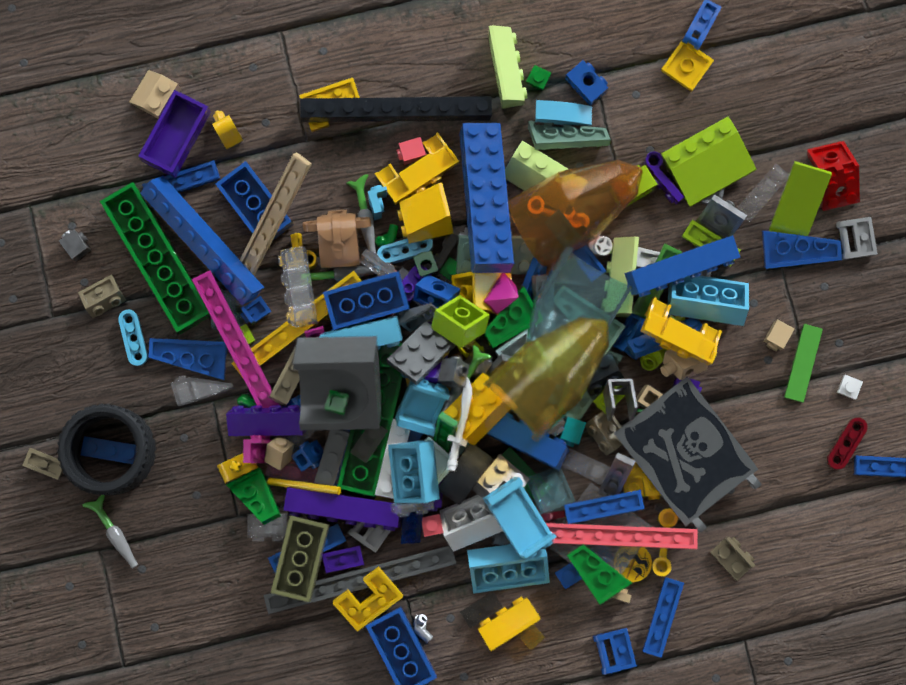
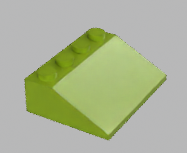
M729 116L661 153L665 167L689 207L757 170Z

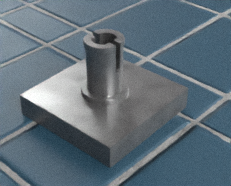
M714 194L696 222L719 237L725 238L734 235L747 215L736 209L732 201H724Z

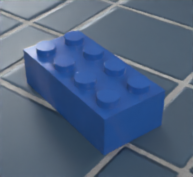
M245 161L215 184L253 233L272 195ZM287 214L273 240L294 225Z
M399 271L323 292L333 330L410 309Z
M509 413L487 433L490 437L558 471L569 452L565 441L557 437L553 440L549 438L550 435L539 428L535 431L529 423L523 420L517 422Z
M401 606L366 625L396 685H425L437 678Z

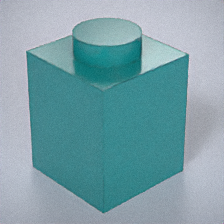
M567 417L559 439L565 441L567 446L574 447V444L579 445L586 422Z

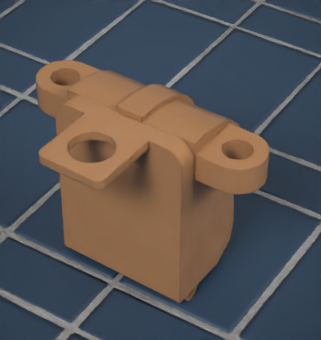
M347 210L328 211L327 215L317 217V220L302 223L303 231H318L321 268L360 265L357 228L370 227V217H356V214H347Z

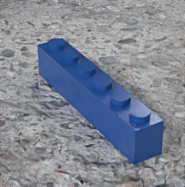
M732 235L624 274L631 295L639 294V297L650 294V290L653 288L659 291L667 288V283L673 282L675 285L684 282V277L690 276V279L698 277L703 270H706L708 273L717 270V265L723 264L725 267L734 264V259L740 258V254Z

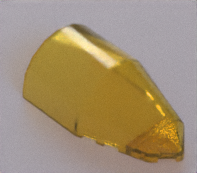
M579 317L550 333L529 341L483 383L485 387L498 395L523 420L534 434L531 438L535 442H539L582 400L609 347L607 321L604 319Z

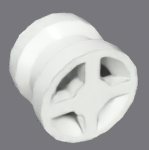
M596 235L589 241L588 246L593 254L607 255L612 250V242L608 237Z

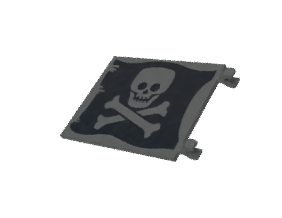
M688 376L636 415L633 421L627 422L614 432L615 436L684 526L692 522L694 527L698 529V532H702L707 528L699 519V515L745 479L752 489H757L762 485L753 474L758 470L757 466Z

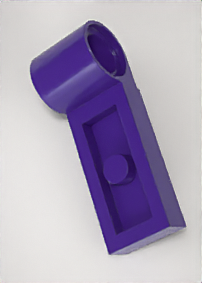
M655 151L650 152L644 160V165L647 166L655 179L656 187L658 189L662 188L666 193V199L670 203L674 202L677 205L683 200L684 196L659 169L663 163L662 155ZM655 158L658 161V165H650L648 159Z

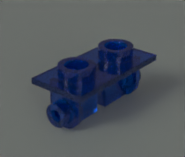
M413 505L408 506L406 513H403L401 544L420 543L423 513H418Z

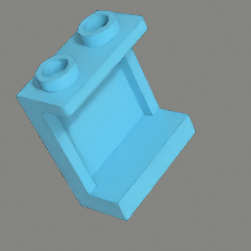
M423 379L418 385L410 381L395 417L397 426L434 437L435 423L445 400H449L450 397L448 388L440 383H430L426 379Z

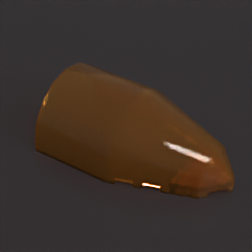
M621 160L558 171L508 200L509 211L527 247L537 261L546 267L600 236L620 212L638 195L643 169Z

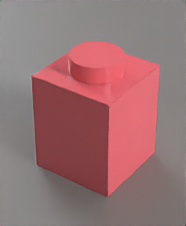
M421 137L399 143L400 149L396 150L399 161L403 160L404 165L417 162L426 156Z
M440 514L421 518L424 537L443 533Z

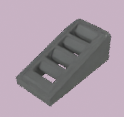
M429 303L397 313L399 324L409 332H412L425 321L433 320L435 310L438 308Z

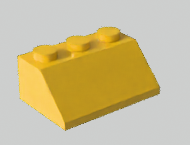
M520 596L512 602L513 606L506 609V607H503L496 612V617L491 620L488 617L479 623L478 631L490 651L541 619L527 597L523 599Z

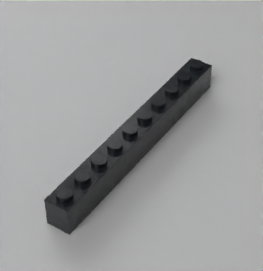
M492 96L300 98L301 122L490 120L492 117Z

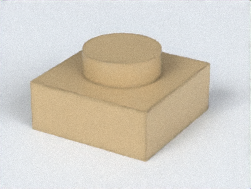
M623 589L612 598L629 603L632 595L627 594V589Z

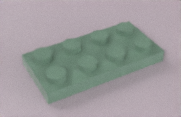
M458 235L456 273L461 274L471 271L468 235ZM512 236L514 265L510 273L527 274L534 257L535 237Z

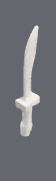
M468 377L465 387H463L461 416L456 435L449 434L448 440L453 442L447 463V470L455 472L460 445L466 447L467 440L462 439L472 399V387Z

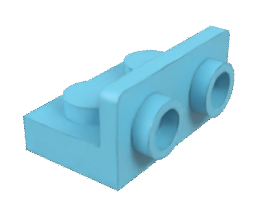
M377 185L370 188L371 191H368V201L374 220L382 218V212H384L382 198L387 197V187Z

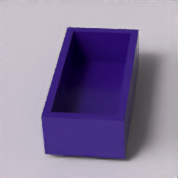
M174 90L139 154L140 160L176 178L211 114L209 107Z

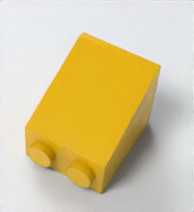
M438 183L399 202L400 209L397 210L399 221L404 222V226H401L403 238L407 237L409 244L453 234L451 216L442 183Z
M470 271L452 275V285L460 288V295L488 314H495L483 301L502 273H472ZM505 273L512 280L511 273Z

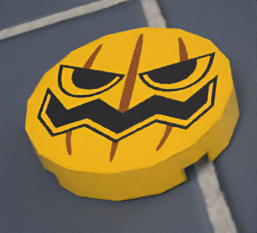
M620 547L614 555L613 565L614 569L631 582H637L648 576L652 567V559L650 553L644 547Z

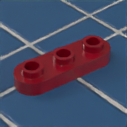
M856 417L848 421L827 456L829 467L838 470L847 465L867 432L868 426L864 419ZM854 424H858V431L853 429ZM845 440L849 442L848 447H845L843 445V442ZM835 456L839 458V462L837 464L833 461Z

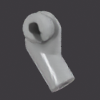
M420 614L414 619V632L423 641L428 643L433 636L426 630V615Z

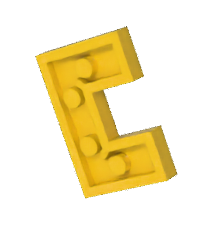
M353 78L299 95L300 98H360ZM308 122L311 132L329 127L328 122Z
M379 566L363 577V581L374 592L360 603L348 589L333 600L334 606L356 631H359L403 598V594Z

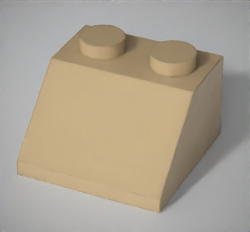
M148 70L129 103L159 119L173 91L180 92L181 88L169 78Z

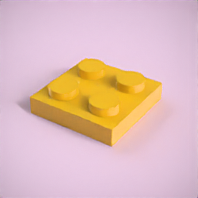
M681 41L661 71L692 92L714 60L702 51L694 49L693 45L685 44Z

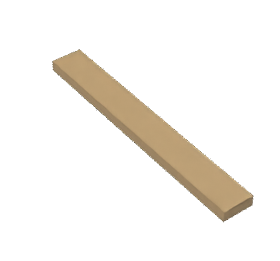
M297 152L292 155L240 258V261L254 276L312 163Z

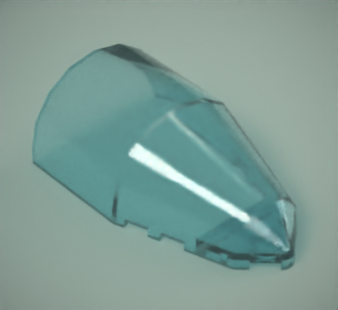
M568 246L563 249L534 299L522 354L528 379L534 383L558 378L575 363L579 356L583 353L585 354L589 350L588 348L596 341L602 339L632 289V286L609 277L572 253L573 248Z

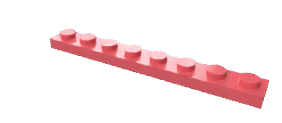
M546 523L550 531L556 535V538L552 540V544L697 550L698 529Z

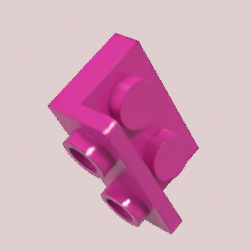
M251 436V439H243V463H266L264 460L267 444L272 441L270 436Z

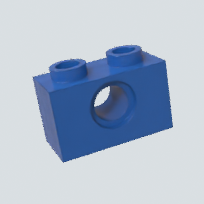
M582 60L566 74L565 80L589 106H592L607 92L609 87L607 86V81L594 72L595 68L589 62L586 63ZM589 78L593 81V84L587 86L583 83V80Z
M426 275L415 285L414 301L423 305L432 303L435 307L439 308L459 296L460 288L431 275Z

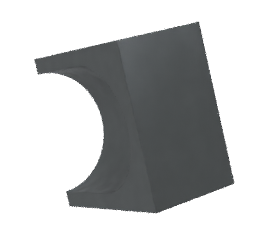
M377 336L298 338L293 359V370H298L300 379V430L379 429L382 395ZM330 390L349 394L350 398L344 415L324 409Z

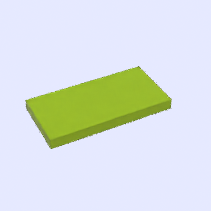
M794 161L769 231L808 236L832 172Z

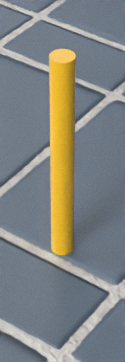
M270 477L267 481L268 485L337 495L341 493V487Z

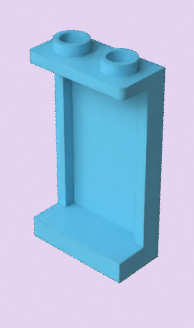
M513 477L485 496L483 500L518 556L523 559H531L537 555V551L540 548L550 546L556 535L550 531L522 486L524 483L521 478Z

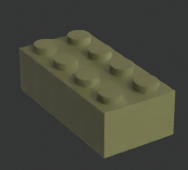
M290 516L271 593L306 602L311 601L330 525Z

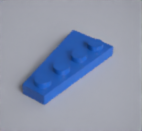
M762 230L764 266L766 269L842 260L841 241Z
M150 338L149 358L225 381L227 355L225 342Z

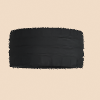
M470 444L459 458L455 472H449L439 486V491L460 505L493 459L479 447Z

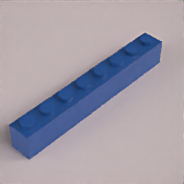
M164 176L148 182L140 192L148 203L241 305L254 300L265 287Z

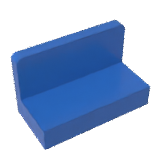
M631 314L623 324L626 328L613 347L626 353L632 359L637 360L638 358L635 359L627 348V341L645 335L640 332L645 319Z

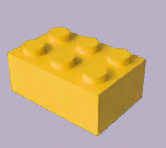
M482 373L471 384V405L462 435L464 440H467L468 443L474 446L515 406V403L499 385L485 373ZM462 394L444 411L445 414L458 421V425L461 416Z

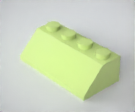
M489 26L488 38L501 107L504 109L524 105L525 99H527L526 87L522 88L521 83L524 80L523 70L518 67V62L521 61L519 51H515L514 44H517L516 34L512 33L511 27Z
M524 141L520 143L505 169L507 181L530 195L542 197L546 205L557 212L561 211L565 216L587 183V180L542 152L535 150L534 147Z
M615 237L612 240V250L608 253L611 254V260L607 261L606 273H609V280H605L604 285L607 299H603L602 310H605V313L610 316L628 318L632 314L633 295H631L624 273L636 269L639 237Z

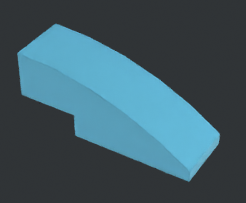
M536 100L535 122L554 123V125L591 126L592 106Z

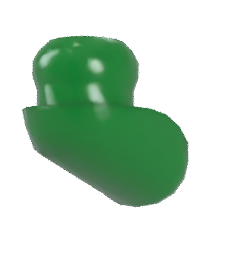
M390 224L387 234L376 237V245L381 247L395 242L399 226Z
M243 394L237 399L239 406L251 408L257 405L254 398L247 394Z

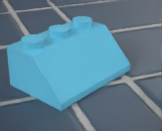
M433 440L389 444L394 503H427L440 499Z

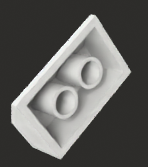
M479 495L464 500L460 505L454 504L440 510L444 537L453 552L503 531L487 504Z

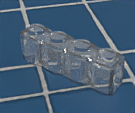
M303 246L280 250L278 262L280 267H283L281 282L283 286H286L284 301L289 306L287 321L293 327L317 324L307 250Z

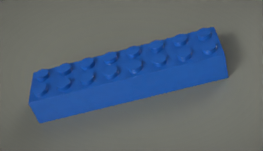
M463 123L459 136L472 273H510L514 265L501 124Z

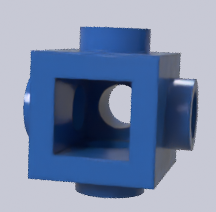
M317 440L311 443L306 441L299 446V450L292 455V458L301 472L310 467L315 469L320 465L324 450Z

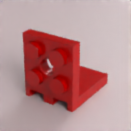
M840 141L807 149V156L814 167L832 172L821 201L822 210L826 211L860 203L859 164L845 142ZM839 187H844L842 191L836 192Z

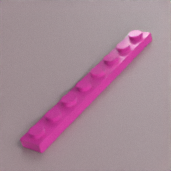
M209 270L193 278L192 281L256 404L261 405L262 408L280 405L269 398L272 389L211 271Z

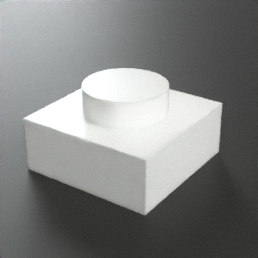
M843 375L837 393L856 400L863 381Z

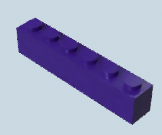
M289 487L286 490L284 511H289V515L300 517L301 513L308 514L307 518L319 519V516L327 517L326 521L338 522V519L346 520L345 524L357 525V522H364L365 527L376 528L377 524L383 525L384 530L395 531V527H401L404 504Z

